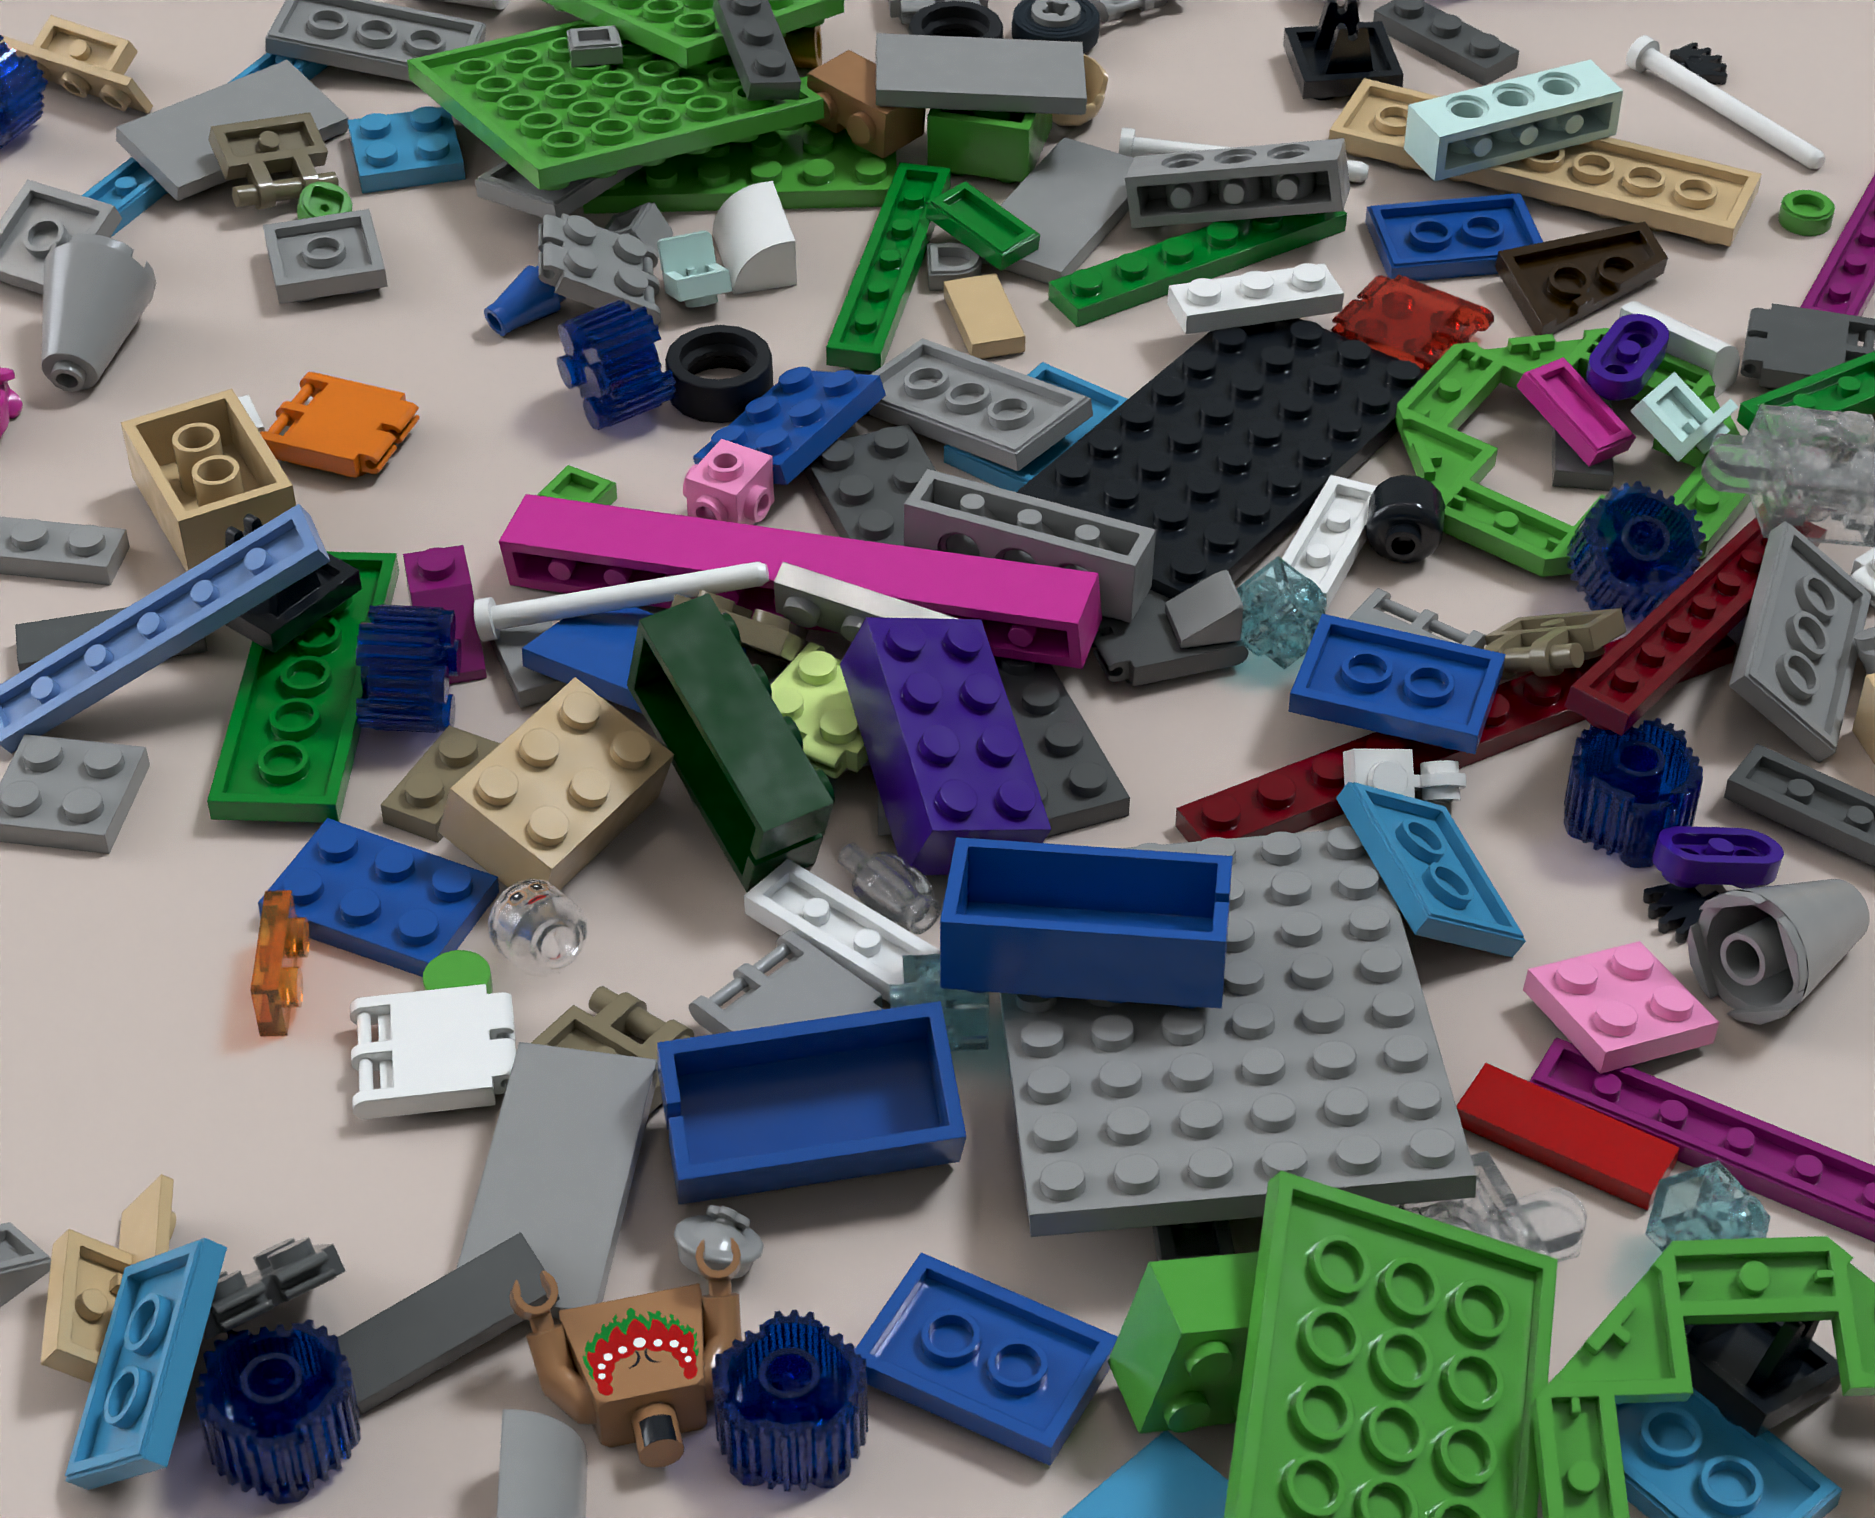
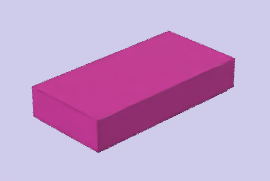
M1564 357L1525 372L1516 386L1588 467L1628 451L1636 439L1632 431Z

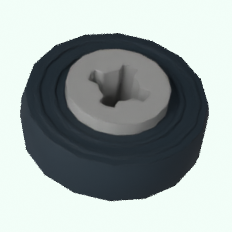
M1022 0L1014 8L1012 17L1013 39L1082 42L1083 54L1089 52L1098 41L1100 16L1094 4L1088 0Z

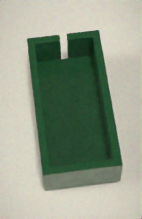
M707 593L640 619L627 687L658 741L674 754L671 762L745 891L749 892L787 859L803 868L815 864L835 803L834 790L824 771L820 768L814 770L804 753L803 740L794 720L789 716L783 717L774 703L771 685L766 673L760 665H752L743 651L740 633L733 618L726 612L721 614L712 597Z

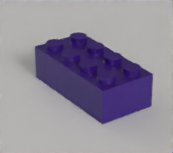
M866 617L840 662V667L904 876L949 875L956 837L1043 843L1052 829L982 620Z

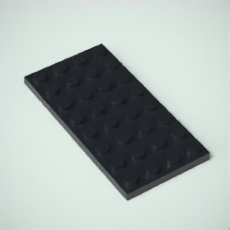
M1300 318L1209 331L1016 493L1155 529L1153 576L1150 590L1170 599L1223 570L1229 572L1234 583L1309 513L1330 475L1342 478L1349 477L1398 431L1395 423L1397 403L1428 371L1419 368L1413 362L1397 359L1371 348L1362 341L1351 340L1324 329L1315 322Z

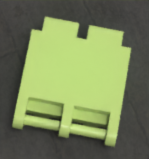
M810 642L771 684L772 699L782 716H789L796 723L803 740V751L814 770L820 768L826 775L836 779L846 768L858 772L869 759L840 667L842 660L825 652L823 646Z

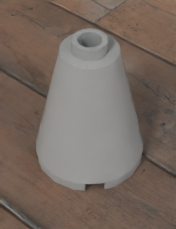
M75 234L71 235L69 243L58 246L57 241L51 245L45 259L41 367L45 376L62 390H85L96 384L153 298L157 284L153 268L147 261L144 268L133 259L134 249L123 242L103 235Z
M1841 879L1726 891L1705 901L1699 908L1702 912L1698 922L1690 926L1687 937L1690 965L1700 988L1710 999L1719 996L1728 1006L1734 1008L1733 1011L1727 1013L1731 1017L1741 1022L1758 1025L1778 1020L1791 1013L1865 935L1870 921L1869 909L1858 889Z

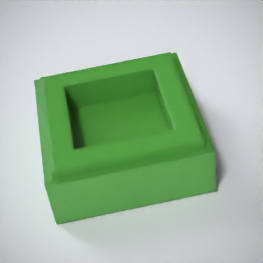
M567 465L537 494L538 496L610 506L618 499L615 482Z

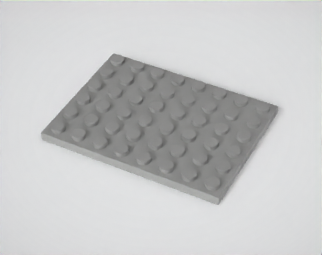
M1352 826L1301 833L1274 832L1266 836L1231 839L1212 837L1196 842L1162 845L1144 843L1136 847L1122 848L1233 856L1222 1009L1205 1007L1182 1008L1176 1005L1135 1002L1112 1003L1106 1000L1066 997L1042 998L1036 995L999 993L1031 1237L1263 1217L1268 1181L1281 1170L1387 1205L1476 1198L1477 1175L1398 905Z

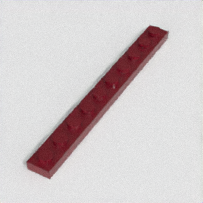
M1726 635L1676 684L1732 663L1736 643ZM1623 638L1604 645L1606 651L1604 654L1584 660L1579 668L1564 669L1560 675L1539 677L1534 672L1500 684L1476 754L1374 732L1177 807L1175 827L1188 842L1202 841L1212 837L1231 839L1266 836L1274 832L1296 833L1345 814L1336 799L1345 787L1344 751L1351 749H1413L1414 775H1420V763L1458 761L1460 769L1586 720L1580 714L1564 707L1570 688Z

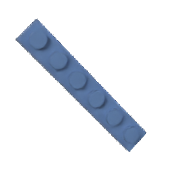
M297 504L0 684V746L12 754L17 750L24 734L37 736L45 734L330 562L311 515L300 504Z

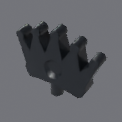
M1692 42L1679 49L1670 51V59L1711 84H1726L1728 76L1726 73L1727 65L1721 63V55H1711V48L1697 49L1698 43Z
M1669 883L1644 889L1643 901L1649 904L1648 917L1650 919L1661 917L1658 920V931L1666 933L1669 930L1676 929L1675 941L1677 943H1684L1687 940L1690 926L1698 922L1702 912L1699 908L1705 901L1717 896L1719 892L1713 891L1703 897L1695 887L1683 888Z

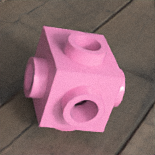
M721 439L699 464L693 465L688 470L685 476L683 494L687 498L688 516L748 525L761 522L766 517L770 506L774 503L772 456Z

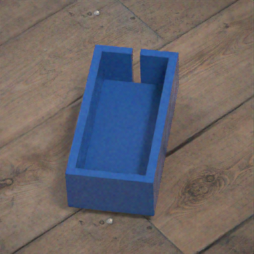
M956 837L940 919V988L967 990L973 993L997 992L1036 995L1042 998L1066 997L1106 1000L1112 1003L1135 1002L1176 1005L1182 1008L1205 1007L1222 1009L1233 856Z
M941 1001L657 1042V1070L666 1129L669 1130V1148L678 1205L960 1162L967 1136Z

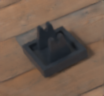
M1326 0L1318 26L1284 28L1283 46L1303 99L1313 98L1324 101L1334 97L1353 96L1364 78L1403 87L1404 74L1382 21L1360 22L1356 0H1345V6L1341 9H1338L1336 0Z
M247 514L243 519V532L233 526L228 527L225 532V548L263 526L261 520L252 514ZM327 553L330 562L225 625L275 653L360 591L362 585L359 570Z
M1820 1321L1684 1325L1692 1387L1713 1403L1724 1418L1732 1424L1745 1429L1754 1438L1834 1393L1841 1382L1837 1359L1812 1340Z

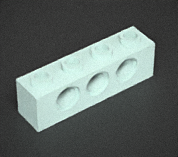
M1589 59L1409 104L1404 150L1435 182L1614 136L1617 133L1623 90Z

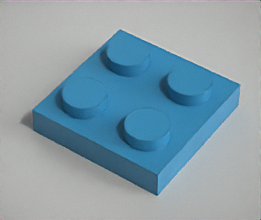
M424 106L411 112L388 115L372 113L359 119L347 120L362 194L466 179L464 162L452 115L443 107Z

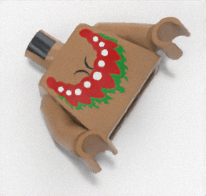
M731 1238V1251L733 1254L731 1264L719 1271L712 1270L705 1264L706 1251L704 1239L699 1243L695 1258L699 1272L709 1281V1294L702 1296L700 1283L560 1310L558 1311L560 1324L555 1325L550 1312L558 1297V1285L554 1277L546 1271L540 1273L541 1284L546 1292L547 1300L543 1305L535 1307L524 1302L521 1297L518 1280H516L509 1295L510 1306L515 1314L530 1322L532 1332L527 1334L526 1338L544 1395L576 1423L592 1425L600 1444L612 1448L636 1443L639 1460L647 1467H665L678 1461L684 1454L681 1433L700 1430L708 1423L707 1401L713 1400L725 1392L742 1354L740 1296L738 1293H732L731 1279L737 1275L742 1261L739 1245Z

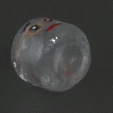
M530 878L514 883L504 890L495 901L488 918L489 937L496 950L516 967L532 976L547 977L566 969L573 964L582 952L588 936L587 919L580 905L546 880Z

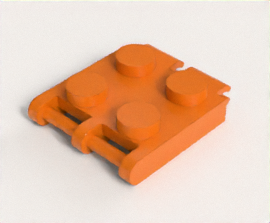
M308 372L300 381L301 390L291 402L285 401L276 410V421L267 432L260 431V434L277 460L356 478L367 473L377 474L380 472L397 449V446L392 445V443H402L420 419L419 415H414L419 407L412 402L406 401L405 393ZM310 396L314 397L308 405H303ZM286 426L290 427L284 435H279Z

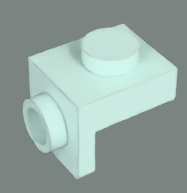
M704 230L658 240L657 247L666 294L679 302L685 301L686 307H701L718 302L717 294L732 291L729 270L716 263L712 235Z
M1673 372L1630 412L1671 456L1679 462L1695 447L1705 454L1731 431L1723 421L1739 407L1730 399L1713 413L1686 383Z

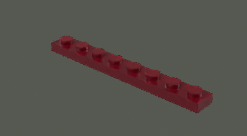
M1774 501L1771 502L1571 686L1564 707L1585 717L1591 725L1599 729L1611 730L1622 736L1748 615L1770 531L1786 521L1818 547L1826 526Z

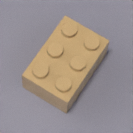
M233 389L120 422L132 478L186 572L225 549V532L228 527L233 526L243 532V519L247 514L256 516L264 525L296 506L292 483Z
M575 677L450 788L438 832L490 874L497 876L498 880L509 889L516 886L512 890L513 892L524 889L527 893V898L524 901L527 903L539 895H546V897L529 904L539 911L659 797L674 754ZM537 880V881H531V882H527V883H522V882H525V881ZM533 883L548 884L545 886L549 890L536 893L530 891L528 886ZM541 885L542 888H544V889H540V890H536V891L545 890V889H547V888H546L545 886ZM521 892L520 894H521L522 896H524V897H522V899H523V898H525V894H524L523 892Z

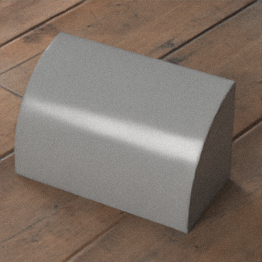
M503 1409L497 1518H586L587 1452L583 1440L571 1427L545 1414L527 1410Z

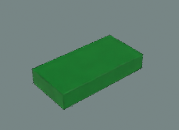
M966 181L927 202L926 217L1000 271L1039 249L1040 234Z

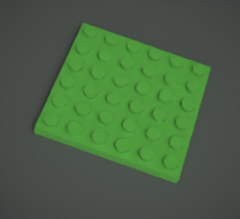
M583 20L407 60L409 79L539 190H561L573 181L588 177H612L617 174L618 170L636 165L656 166L662 164L665 158L684 153L703 154L709 152L712 146L731 141L739 143L751 142L756 140L759 134L775 130L794 131L804 127L807 122L824 118V99L802 83L799 99L748 101L730 55H723L708 60V64L702 68L685 69L679 67L676 62L666 57L648 53L644 47L629 40L620 39L623 63L572 67L568 51L567 30L598 27L588 25Z

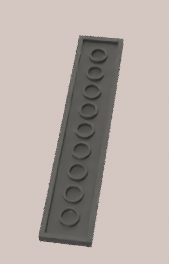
M906 424L836 440L803 471L839 537L904 546V503L926 470L936 471L910 425ZM994 656L1052 829L1046 838L1129 816L1130 797L1052 665Z

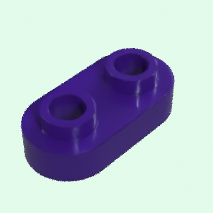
M1629 314L1617 319L1589 357L1586 382L1598 395L1607 400L1619 401L1637 395L1665 357L1669 340V330L1666 325L1660 320L1644 314Z
M1673 826L1665 828L1660 832L1652 861L1668 882L1679 887L1694 888L1700 884L1733 885L1746 889L1774 882L1784 856V851L1771 837L1750 829Z

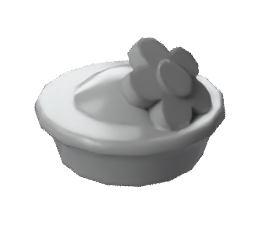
M710 1205L706 1211L707 1215L688 1217L677 1224L674 1237L678 1244V1256L683 1265L697 1274L701 1275L695 1258L696 1249L703 1239L706 1251L704 1262L712 1270H723L731 1264L733 1259L731 1238L739 1245L742 1259L741 1267L737 1275L732 1279L740 1278L748 1273L753 1262L761 1257L764 1245L759 1235L749 1228L751 1221L731 1208Z

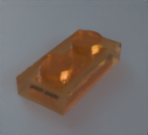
M292 890L265 891L250 989L260 1037L287 1036L291 1008H300L302 1006L303 976L301 967H297L298 958L308 957L310 933L307 917H297Z

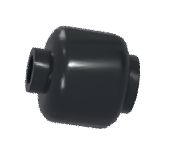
M1412 475L1390 477L1378 484L1369 500L1366 535L1370 546L1380 556L1394 562L1410 563L1421 561L1433 554L1442 541L1445 503L1440 490L1432 482Z

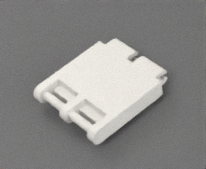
M486 984L361 997L351 1002L350 1019L357 1025L358 1045L351 1051L352 1067L359 1071V1092L352 1099L353 1113L356 1117L360 1119H376L495 1105L496 1094H505L516 1056L511 994L505 992L487 994ZM371 1025H378L379 1042H372ZM373 1071H380V1089H373Z

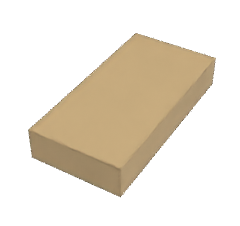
M996 273L944 281V299L969 355L986 359L1025 352L1026 336Z

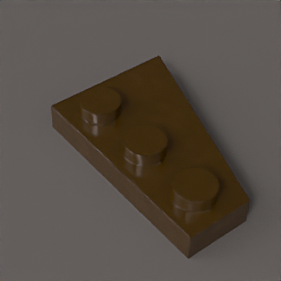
M1640 222L1498 251L1495 269L1534 335L1554 334L1664 274L1668 257L1646 222Z

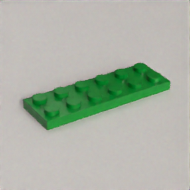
M326 551L359 570L362 589L275 653L252 641L207 800L211 820L324 823L327 818L338 822L340 821L399 575L397 553Z

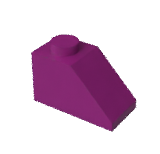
M464 545L445 548L435 547L425 551L403 554L410 608L425 687L487 678L481 639L475 625L474 595Z

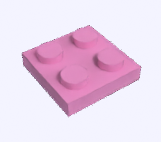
M1640 941L1530 968L1527 971L1523 991L1600 1074L1713 1044L1719 1021Z

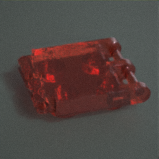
M1398 274L1394 279L1378 275L1357 295L1358 299L1351 300L1342 309V312H1339L1332 319V322L1337 324L1331 331L1350 340L1362 341L1372 349L1400 360L1413 362L1419 368L1429 371L1453 344L1469 343L1477 331H1486L1493 324L1494 315L1488 308Z

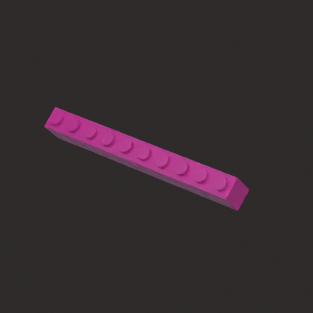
M525 494L499 539L509 584L512 586L573 593L761 562L767 565L769 571V581L763 586L717 593L716 595L732 600L736 605L752 610L751 619L755 609L767 611L785 618L784 615L776 613L774 580L782 562H786L958 619L982 620L993 656L1083 669L1102 621L1099 574L1095 572ZM673 601L651 604L649 606L670 608ZM819 626L806 628L812 630L837 633Z

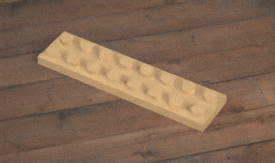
M1364 78L1330 128L1329 139L1345 138L1346 152L1355 157H1370L1394 163L1403 169L1423 170L1404 150L1408 105L1440 96ZM1606 137L1447 179L1458 182L1467 181L1491 187L1505 194L1519 193L1543 200L1553 206H1568L1592 212L1601 218H1617L1633 223L1646 222L1648 227L1654 231H1669L1696 238L1706 244H1722L1731 247L1759 191L1762 174Z

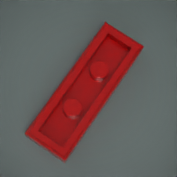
M1485 1063L1456 1106L1464 1129L1647 1211L1675 1167L1680 1147L1488 1063Z

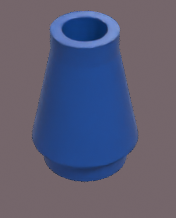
M528 265L503 293L484 309V316L490 327L497 334L505 336L514 329L558 312L561 308L560 303L566 300L567 297L556 294L555 286L544 283L539 279L538 265L536 267Z

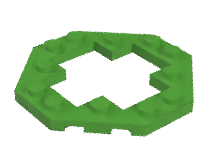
M1608 328L1584 330L1582 339L1556 342L1553 334L1508 338L1507 347L1483 349L1478 346L1477 342L1453 344L1397 403L1395 423L1416 476L1432 482L1442 494L1445 503L1443 532L1541 577L1703 559L1757 494L1761 475L1754 461L1746 460L1740 448L1742 437L1730 415L1723 423L1731 431L1705 454L1695 447L1680 460V462L1696 468L1655 517L1601 494L1575 526H1572L1480 485L1479 483L1495 466L1498 448L1464 434L1457 429L1500 383L1520 391L1516 386L1522 375L1537 367L1564 357L1582 377L1586 378L1589 357L1608 332ZM1668 353L1665 354L1664 359L1637 395L1631 397L1641 401L1675 372L1713 413L1720 408L1714 396L1716 385L1709 371ZM1654 437L1652 449L1671 456Z
M1828 1236L1672 1241L1645 1275L1623 1297L1530 1406L1543 1518H1630L1616 1404L1688 1401L1693 1394L1684 1325L1831 1320L1842 1395H1875V1282L1852 1265L1850 1262L1854 1257Z

